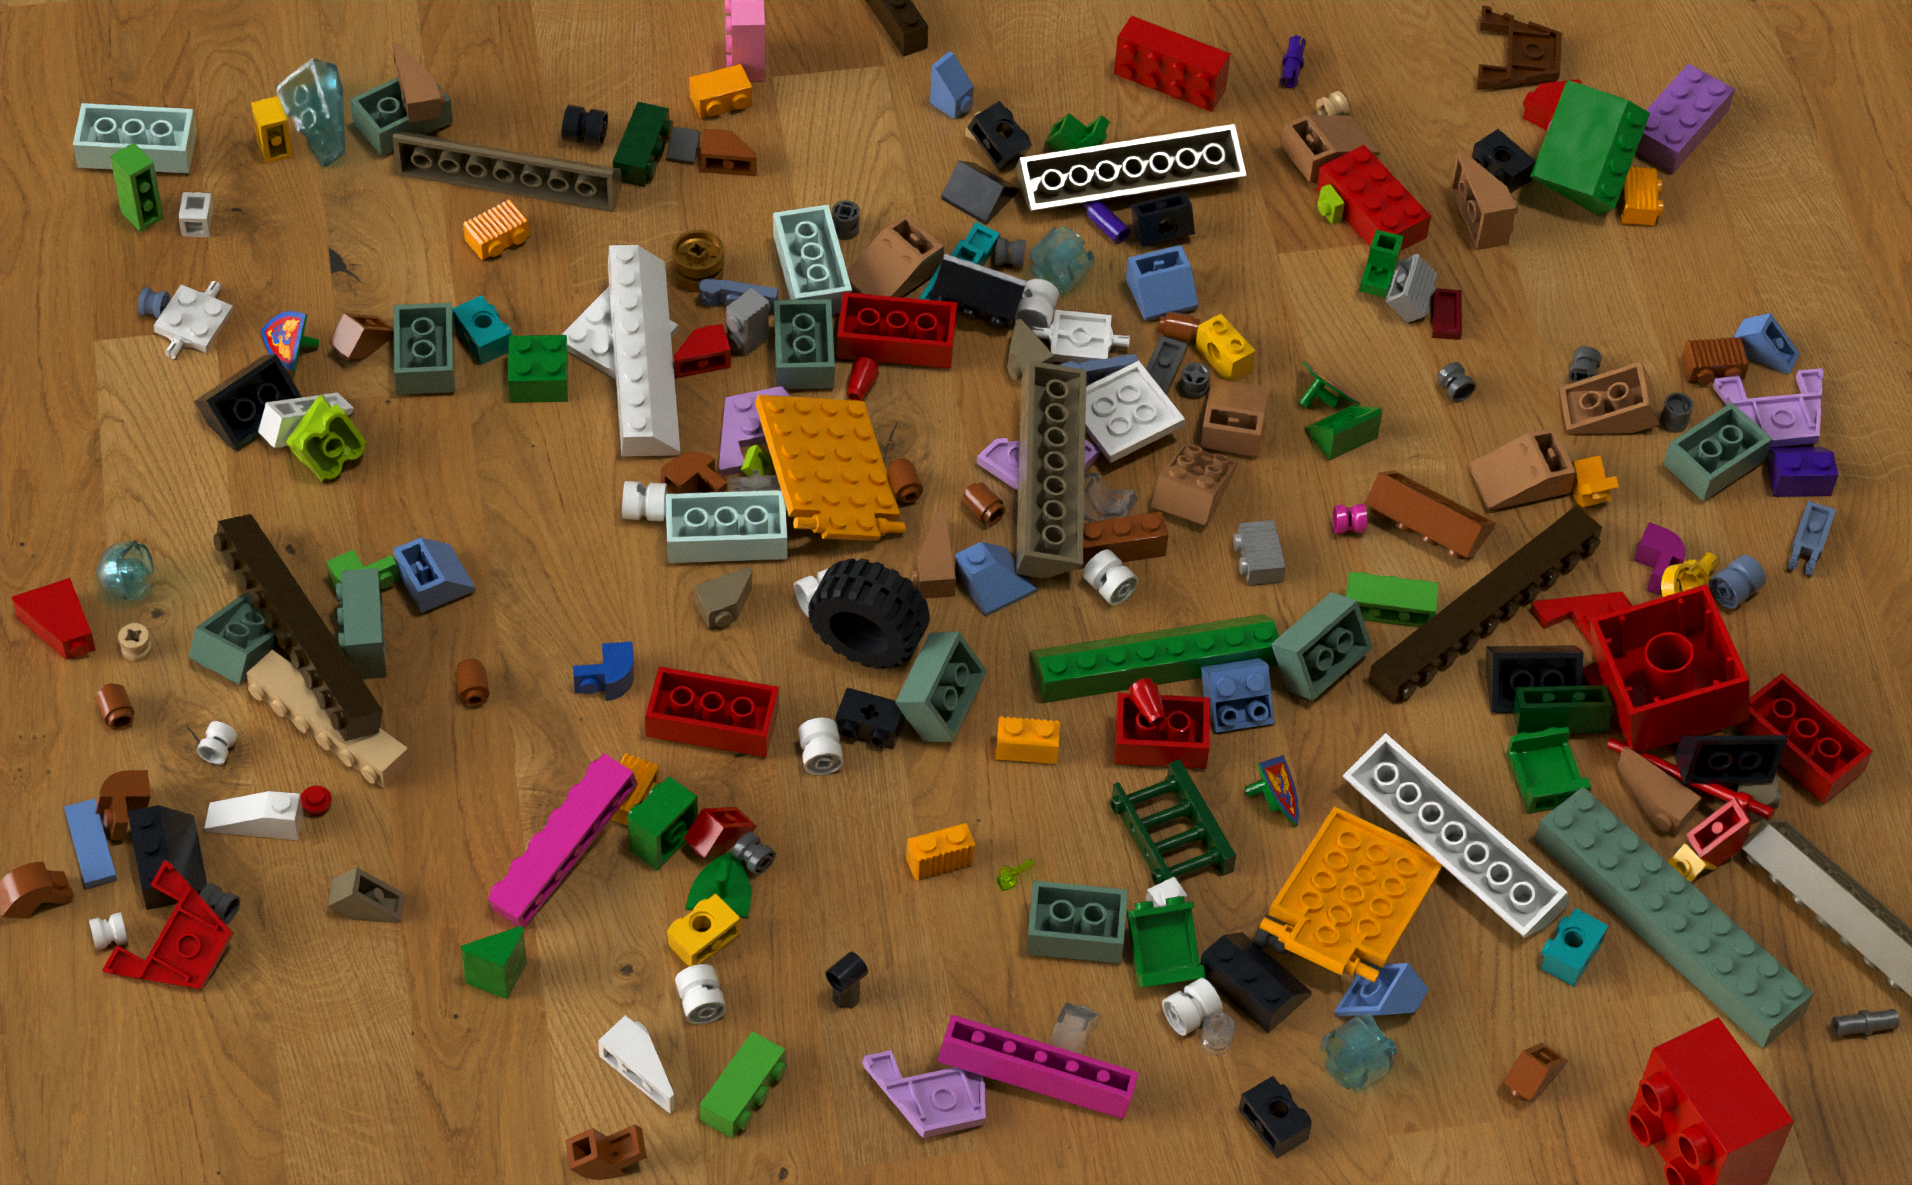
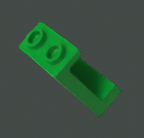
M1551 727L1534 733L1522 732L1510 738L1506 754L1528 814L1554 810L1582 787L1589 792L1591 791L1590 781L1588 777L1581 778L1569 746L1570 730L1568 727Z
M1184 896L1165 898V905L1154 906L1153 901L1134 903L1135 909L1126 910L1137 986L1149 987L1205 978L1204 965H1201L1199 962L1192 908H1195L1194 901H1185Z

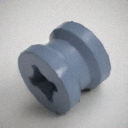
M144 287L138 300V314L142 316L151 314L158 319L170 302L169 292H154L152 288Z

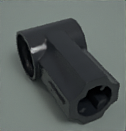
M851 951L825 972L828 982L833 987L832 1001L839 1008L848 1007L852 1009L859 1003L860 980L868 975V968L860 956Z

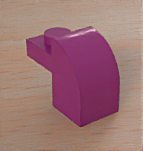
M1651 522L1648 523L1641 538L1634 561L1654 568L1647 591L1658 595L1664 571L1670 565L1684 563L1686 550L1679 536L1671 530Z

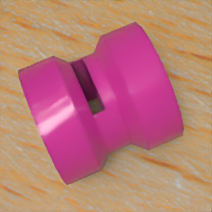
M1355 504L1353 507L1334 505L1333 527L1335 534H1345L1347 531H1354L1356 534L1366 533L1367 512L1365 504Z

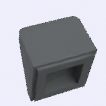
M673 127L667 160L694 165L700 146V132L698 130Z

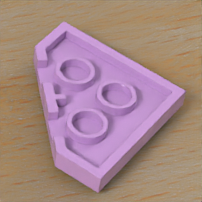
M1007 438L995 439L977 456V464L1018 491L1020 441H1008ZM1085 439L1086 470L1100 456V449Z

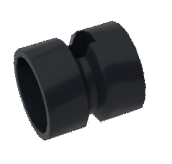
M569 104L563 117L562 139L577 143L584 139V142L588 145L601 147L607 133L608 112L591 109L589 112H586L584 107Z

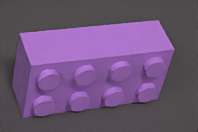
M1688 63L1646 110L1650 112L1635 154L1673 175L1727 114L1735 89Z

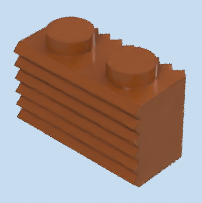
M1722 337L1721 339L1716 338L1714 340L1711 338L1709 340L1704 339L1703 341L1701 339L1698 341L1695 339L1693 341L1688 340L1682 353L1683 365L1689 383L1709 384L1715 378L1735 376L1745 379L1749 366L1741 337H1732L1731 339L1729 337L1726 339Z

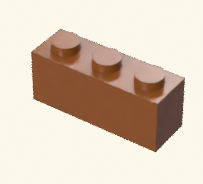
M1162 512L1084 523L1083 565L1079 569H1084L1090 559L1106 549L1111 550L1122 563L1166 556L1168 532Z

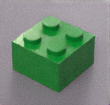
M567 335L509 336L508 386L510 403L568 402Z
M670 776L661 784H656L650 790L648 797L641 804L634 805L628 813L629 851L658 871L687 842L684 836L698 816V796Z

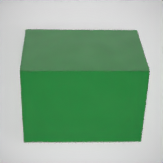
M1351 405L1305 428L1330 461L1377 439L1382 410L1379 407Z
M522 925L460 946L466 984L508 999L527 964Z

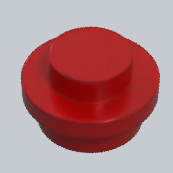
M319 785L306 788L300 796L302 808L313 816L324 814L332 803L330 791Z

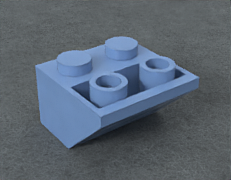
M1181 245L1128 257L1125 280L1145 321L1157 319L1160 316L1165 317L1166 311L1182 313L1198 309L1191 265Z
M418 538L393 548L398 575L420 613L476 591L473 582L450 544Z
M1256 658L1201 667L1204 697H1210V719L1215 733L1275 724L1269 666L1266 662Z

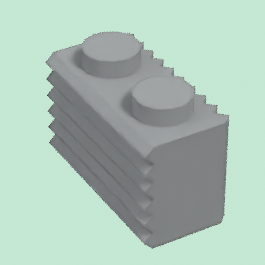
M1419 254L1397 262L1395 274L1393 275L1394 278L1392 279L1393 282L1390 284L1391 287L1387 292L1388 295L1385 300L1407 323L1416 319H1422L1428 314L1430 297L1436 290L1434 284L1438 272H1435L1434 268H1430L1431 265L1423 261L1424 258H1421Z
M750 288L726 307V334L730 348L744 356H749V353H753V350L761 347L765 340H769V301L753 288Z
M1275 520L1239 523L1237 534H1233V545L1235 551H1240L1241 558H1239L1240 574L1246 575L1249 586L1253 584L1256 586L1258 584H1270L1271 582L1273 584L1276 582L1281 583L1284 578L1285 563Z

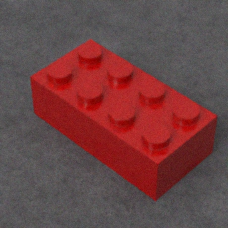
M1131 15L1117 37L1114 74L1213 112L1226 91L1231 53Z
M1365 145L1320 166L1316 189L1320 192L1321 187L1329 184L1332 185L1345 203L1342 217L1369 246H1371L1376 229L1404 236L1401 251L1427 238L1431 215Z
M843 292L837 334V358L857 360L860 357H865L875 362L951 368L956 330L957 302Z
M659 666L645 715L646 737L767 757L779 710V687Z
M1783 673L1779 674L1749 698L1750 721L1734 725L1745 735H1786L1788 740L1779 765L1822 803H1826L1865 771L1873 752Z

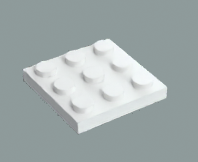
M608 287L562 335H567L569 353L616 379L610 291ZM670 320L672 339L679 332L678 324Z
M1139 361L1086 386L1085 431L1110 463L1185 426V418Z

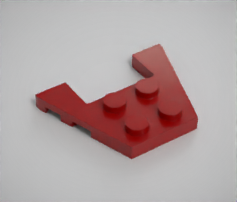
M1623 591L1537 600L1532 602L1530 610L1544 629L1571 618L1591 645L1590 618L1633 605ZM1594 663L1583 667V683L1585 686L1603 685Z
M164 860L150 886L178 900L170 918L146 960L116 945L102 971L114 975L203 990L232 939L234 932L173 864Z

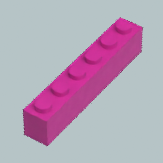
M605 753L598 760H594L588 766L582 781L579 784L573 785L569 790L567 799L562 806L552 811L548 818V823L543 830L533 835L524 854L514 859L504 879L494 884L488 898L493 911L517 927L522 925L524 930L638 785L634 772Z
M952 1014L937 1059L938 1062L1121 1119H1124L1138 1076L1136 1071Z

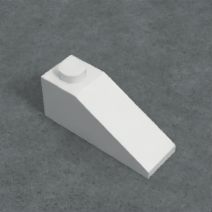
M338 392L323 394L331 407L337 404L347 416L353 413L354 407ZM320 395L266 402L258 433L274 448L287 446L285 441Z
M266 791L210 802L204 831L207 833L298 840L303 819L300 794Z
M625 1015L598 1040L599 1057L671 1114L675 1110L674 1093L651 1041L649 1032L643 1024L638 1021L633 1022Z

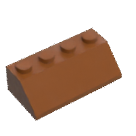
M1395 470L1379 472L1364 502L1365 505L1371 507L1370 512L1382 519H1386L1388 516L1397 521L1396 526L1410 533L1412 530H1415L1422 534L1421 539L1434 546H1437L1439 543L1448 548L1447 553L1461 560L1464 557H1473L1496 525L1495 522Z

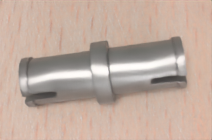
M1895 1009L1876 1012L1860 1010L1858 1014L1832 1017L1831 1027L1836 1037L1857 1033L1866 1036L1871 1035L1873 1031L1897 1029L1899 1027V1016Z

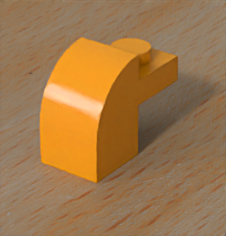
M1601 455L1573 461L1572 465L1576 474L1571 492L1576 502L1581 507H1587L1611 501L1609 489L1619 487L1617 476L1606 478Z

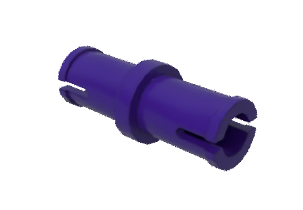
M1298 35L1289 38L1287 54L1284 55L1282 60L1284 68L1280 83L1285 85L1287 79L1286 88L1297 86L1299 71L1304 66L1303 52L1306 40L1303 38L1299 45L1301 36Z

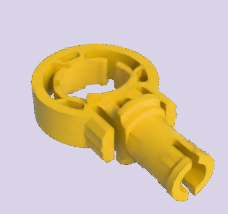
M1704 553L1698 561L1690 559L1684 563L1667 567L1662 576V596L1665 597L1681 592L1679 590V582L1676 580L1680 581L1682 591L1708 583L1710 580L1709 574L1719 565V561H1715L1717 557L1712 553Z

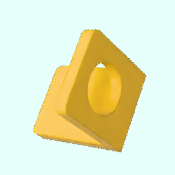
M1686 843L1668 861L1690 883L1704 869L1714 871L1717 868L1715 865L1701 859L1694 847Z

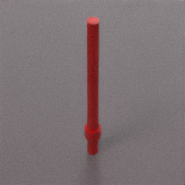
M1613 737L1610 738L1607 744L1608 749L1621 754L1625 746L1629 747L1627 743ZM1645 751L1638 753L1671 777L1682 781L1678 766ZM1689 784L1727 802L1734 797L1737 798L1746 813L1750 811L1768 820H1771L1774 815V808L1755 801L1754 796L1743 791L1737 793L1719 784Z

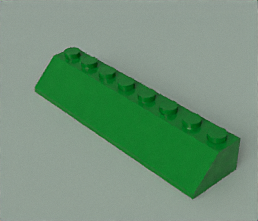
M1264 614L1031 650L1030 656L1043 703L1129 690L1131 685L1145 678H1151L1152 682L1157 683V685L1202 678L1201 667L1256 658L1262 659L1269 667L1278 666L1271 643L1279 635L1274 620Z

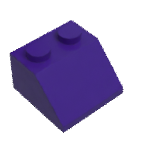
M1772 447L1769 449L1766 461L1774 497L1832 495L1838 478L1833 451L1824 447Z

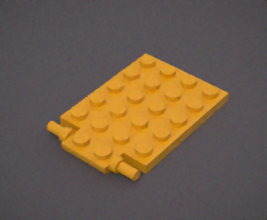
M758 395L755 401L788 515L789 517H795L793 521L795 529H812L814 533H821L822 539L878 541L881 536H885L887 533L903 534L905 532V523L896 522L900 512L887 477V471L864 401Z
M1334 806L1270 906L1268 915L1287 924L1283 926L1264 917L1259 929L1278 937V941L1285 944L1284 949L1341 976L1344 972L1351 976L1357 974L1375 983L1380 971L1361 963V959L1384 968L1444 867L1421 846Z

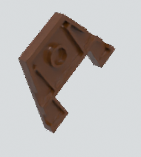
M1482 5L1480 30L1508 33L1506 67L1479 64L1477 74L1478 90L1559 79L1562 32L1531 21L1528 24L1514 20V15L1508 13L1500 15L1492 12L1491 7Z

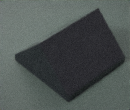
M959 160L941 195V199L987 225L1019 192V188L974 162Z

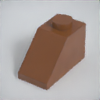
M704 129L701 146V172L756 176L757 153L732 131Z
M344 313L329 343L337 349V354L346 360H352L353 358L366 359L394 337V328L378 316Z
M1539 1043L1522 1051L1503 1083L1510 1087L1509 1091L1515 1097L1523 1101H1531L1538 1098L1564 1068L1568 1060L1543 1043Z

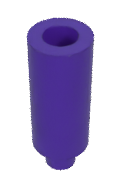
M1101 201L1083 203V207L1087 210L1086 216L1116 244L1124 242L1129 237L1130 228Z

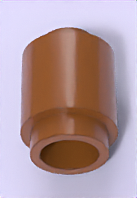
M1166 311L1165 317L1160 316L1157 333H1162L1164 337L1183 343L1196 342L1200 319H1195L1194 315Z
M905 458L896 459L889 464L887 477L895 498L905 503L916 501L923 492V486L914 464Z
M983 482L973 483L965 489L962 503L982 523L993 525L1003 517L1006 510L1003 506V501Z
M477 659L461 661L455 672L459 699L470 706L480 705L490 695L486 669Z
M110 683L101 687L95 696V700L105 723L113 730H122L129 727L134 721V709L124 686Z

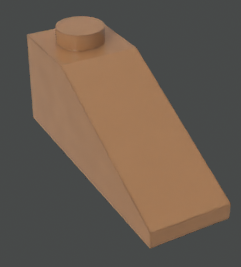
M392 43L394 64L409 123L442 118L441 106L446 105L444 90L438 89L436 79L401 45Z
M945 507L938 508L916 557V569L911 570L913 587H917L922 592L923 599L955 596L956 577Z
M1625 746L1622 749L1617 767L1649 820L1655 823L1660 830L1676 837L1696 815L1702 797L1629 747Z

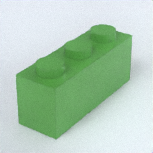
M135 143L111 155L121 213L140 232L164 219L154 162Z
M1349 572L1345 597L1357 600L1364 621L1421 627L1436 615L1438 583L1403 579L1396 576L1371 575L1365 572Z
M752 1031L700 1103V1121L731 1138H734L740 1129L745 1130L752 1119L754 1108L757 1104L761 1106L766 1101L770 1092L769 1087L774 1080L779 1081L787 1069L785 1049Z

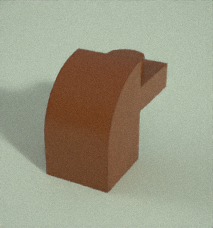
M683 453L673 458L660 469L661 483H667V492L670 494L695 493L698 490L702 493L727 492L726 479L719 472L715 473V459L705 453Z
M148 770L120 771L109 776L102 784L95 814H104L105 828H110L111 840H124L128 826L127 811L148 807L151 797Z
M32 862L9 872L0 881L1 916L29 919L41 903L68 904L74 897V894L64 871L47 870L44 862Z
M636 1124L609 1136L592 1128L565 1140L570 1170L588 1179L602 1180L625 1175V1167L647 1158L643 1131Z

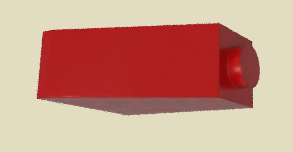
M70 578L11 596L17 619L66 660L73 657H81L96 650L92 632Z

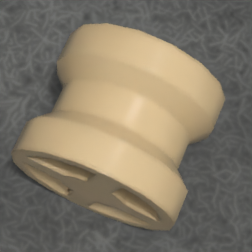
M1340 91L1331 93L1329 98L1322 97L1316 102L1318 115H1349L1348 101Z
M131 623L125 625L118 633L121 653L125 659L139 662L150 655L152 645L149 640V632L145 626Z

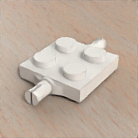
M212 281L204 293L180 285L154 324V332L167 337L171 341V344L165 350L167 357L170 358L171 356V359H175L182 347L194 348L207 353L233 313L232 305L215 298L222 289L220 283Z
M1055 310L1054 321L1050 328L1033 326L1032 331L1039 339L1049 340L1055 362L1068 363L1069 361H1074L1080 364L1090 360L1107 359L1112 346L1129 348L1130 340L1129 335L1113 334L1111 328L1112 315Z

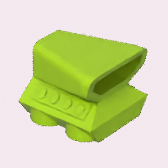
M321 394L316 398L285 443L297 459L307 466L322 482L325 479L337 477L342 470V464L348 459L355 460L363 454L367 441L347 414L337 404L331 407Z

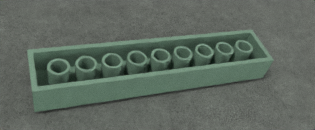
M1582 787L1540 820L1535 841L1762 1048H1765L1807 1012L1814 993L1587 789Z

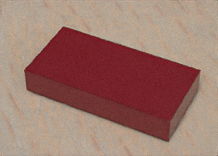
M1436 288L1432 294V338L1461 340L1462 290Z

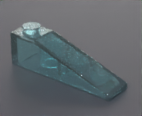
M312 58L276 85V89L285 114L292 117L296 123L295 128L308 140L307 145L323 167H328L345 154L343 86L336 64Z

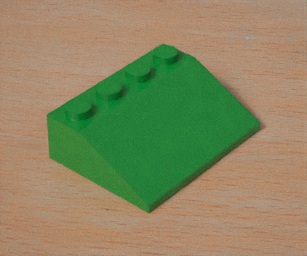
M1570 80L1566 81L1530 177L1597 216L1615 209L1650 112L1627 99Z

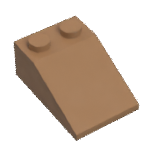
M1457 151L1450 190L1476 249L1508 245L1511 232L1514 231V217L1518 213L1516 198H1512L1507 186L1464 151Z
M1642 361L1559 387L1568 434L1635 433L1660 425L1652 381Z

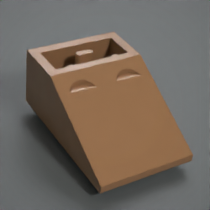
M1305 115L1284 124L1281 147L1309 183L1318 180L1320 166L1362 145H1365L1375 156L1380 155V151L1351 115Z
M904 214L885 227L847 270L850 284L861 294L902 297L934 275L943 261L944 245L911 217Z
M1212 378L1200 447L1257 457L1269 387Z
M1555 427L1526 433L1470 462L1468 465L1488 511L1571 493L1576 474Z
M1183 444L1159 475L1151 507L1206 526L1214 515L1238 463L1231 461L1225 455H1214L1205 452L1199 446Z

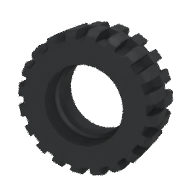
M852 558L833 564L824 574L808 605L809 620L812 623V628L816 634L820 635V639L825 645L829 644L834 652L846 656L847 660L860 662L862 666L866 667L876 666L877 669L894 668L910 660L930 622L927 601L923 599L922 592L918 588L913 587V582L907 577L903 578L900 576L899 572L893 568L890 570L884 567V564L879 562L871 563L868 559L856 561Z

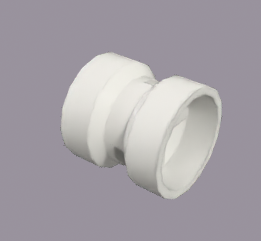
M213 721L206 730L207 737L199 743L197 753L204 760L221 765L229 755L228 748L234 745L238 734L231 726L223 722Z
M121 912L111 914L108 922H106V919L102 920L99 917L89 920L96 951L106 949L109 944H112L111 941L113 940L117 945L128 943Z

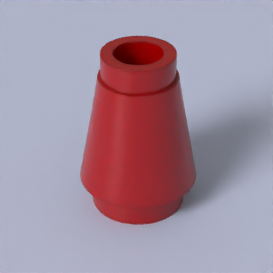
M860 357L857 359V362L852 364L846 394L850 400L863 401V398L879 376V365L875 361Z
M1145 678L1130 686L1129 691L1131 694L1129 698L1149 722L1150 726L1158 725L1167 719L1157 683H1153L1151 678Z

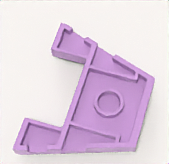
M1823 368L1797 371L1796 381L1801 394L1748 399L1740 376L1714 379L1713 388L1725 404L1734 403L1772 438L1770 448L1818 443L1821 422L1820 407L1823 389Z
M782 386L725 397L719 459L720 474L727 476L742 473L741 468L744 458L740 448L767 442L755 401L759 394L790 396Z
M892 1050L864 1056L862 1062L864 1068L922 1138L984 1125L986 1111L983 1075L953 1067L902 1078Z

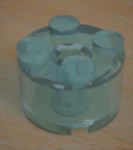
M1055 226L1030 250V259L1033 264L1031 271L1036 278L1042 280L1045 278L1055 285L1060 294H1065L1094 267V255L1091 250L1088 253L1082 247L1085 243L1084 240L1074 231L1064 226L1056 229Z
M1369 1014L1351 1019L1324 1035L1321 1041L1322 1052L1327 1050L1329 1057L1325 1064L1333 1078L1346 1089L1354 1087L1355 1091L1365 1088L1391 1072L1393 1056L1397 1054L1395 1043L1390 1038L1385 1037L1374 1018Z

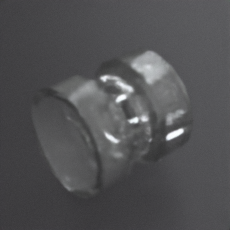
M1214 1012L1204 1019L1200 1043L1207 1053L1219 1056L1225 1054L1231 1048L1235 1024L1229 1015L1224 1012Z

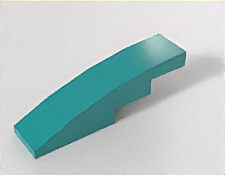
M975 222L965 240L958 242L951 256L983 266L996 247L997 238H1001L1000 233ZM941 264L919 299H930Z

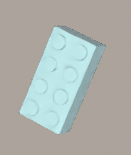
M82 103L73 141L77 168L113 169L110 156L118 150L135 143L154 162L155 172L189 173L197 136L194 109Z
M829 205L773 213V236L790 300L831 299L832 315L840 314L843 292L852 293V288Z
M781 490L665 494L668 563L787 559L786 506Z

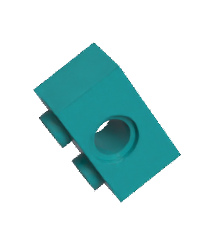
M483 295L452 308L455 330L481 365L508 353L509 336H513L512 331L507 323L501 322L496 307L492 303L488 304Z
M1575 908L1569 918L1563 916L1555 930L1558 933L1554 940L1549 938L1540 953V955L1544 956L1541 969L1575 987L1603 944L1609 926ZM1567 944H1572V945H1575L1576 947H1570V946L1567 945Z

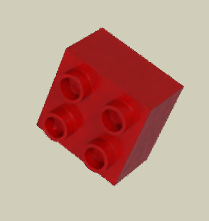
M1707 584L1590 618L1592 660L1602 684L1608 685L1612 708L1629 748L1637 754L1678 742L1681 736L1702 735L1750 721L1749 678Z
M1719 1017L1652 1049L1642 1080L1639 1082V1088L1631 1111L1628 1113L1629 1127L1636 1140L1644 1147L1654 1145L1666 1162L1664 1174L1668 1185H1765L1771 1177L1794 1123V1120Z

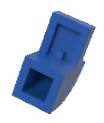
M632 641L602 644L603 664L573 666L575 693L592 694L598 691H605L606 701H610L628 692L634 682Z

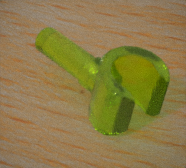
M1030 858L1012 868L1010 866L1001 867L997 877L1000 888L1006 891L1015 887L1018 883L1015 876L1035 864L1033 859Z

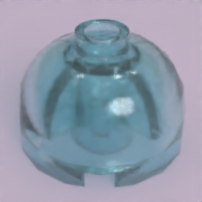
M135 540L121 541L113 544L103 552L96 573L99 582L107 594L115 599L140 601L147 597L153 584H147L149 574L154 573L152 555L145 544H138V541Z

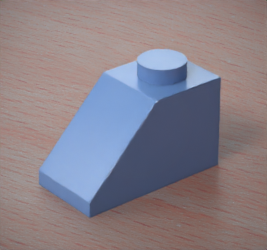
M949 51L932 65L930 103L955 120L963 112L966 113L971 109L974 102V86L954 53Z
M1771 313L1743 319L1734 335L1735 338H1742L1748 359L1784 374L1791 372L1800 355Z

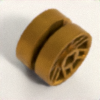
M691 230L676 238L672 246V269L675 282L685 290L700 292L698 284H700L702 279H723L724 247L719 237L709 231Z

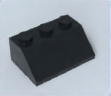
M945 254L929 300L957 302V311L961 312V315L965 318L972 320L979 318L988 321V324L994 328L1004 329L1006 327L1010 329L1027 281Z
M277 354L263 355L196 399L194 403L208 426L232 449L238 450L260 435L258 431L266 402L302 398Z
M1576 645L1486 646V681L1491 712H1514L1516 687L1583 686V651Z
M1786 735L1681 736L1675 760L1683 784L1773 783L1788 739Z
M160 805L127 811L146 910L178 903V900L150 886L164 860L172 863L200 894L207 885V879L194 815Z
M1243 932L1223 935L1201 955L1200 964L1204 965L1205 979L1267 1033H1270L1312 995V991L1263 949L1255 945Z

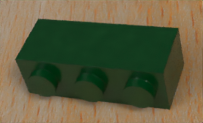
M637 101L612 161L613 168L621 169L622 182L646 187L649 177H654L657 157H662L665 149L664 140L666 137L671 136L673 129L669 108Z
M1608 685L1516 687L1513 716L1517 734L1522 732H1540L1551 727H1568L1570 734L1608 733L1612 710Z

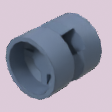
M1740 555L1726 569L1723 568L1709 580V587L1714 598L1721 605L1734 609L1766 584V575L1761 565L1754 558L1748 555Z

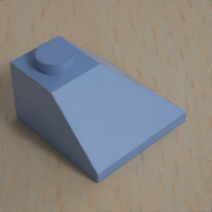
M979 542L956 553L955 576L985 617L1037 591L1027 576L1016 574V561L1005 547Z
M1409 963L1386 964L1384 968L1376 965H1367L1380 971L1377 981L1373 983L1356 975L1334 1011L1337 1017L1415 1013L1421 1006L1422 1000L1429 988Z

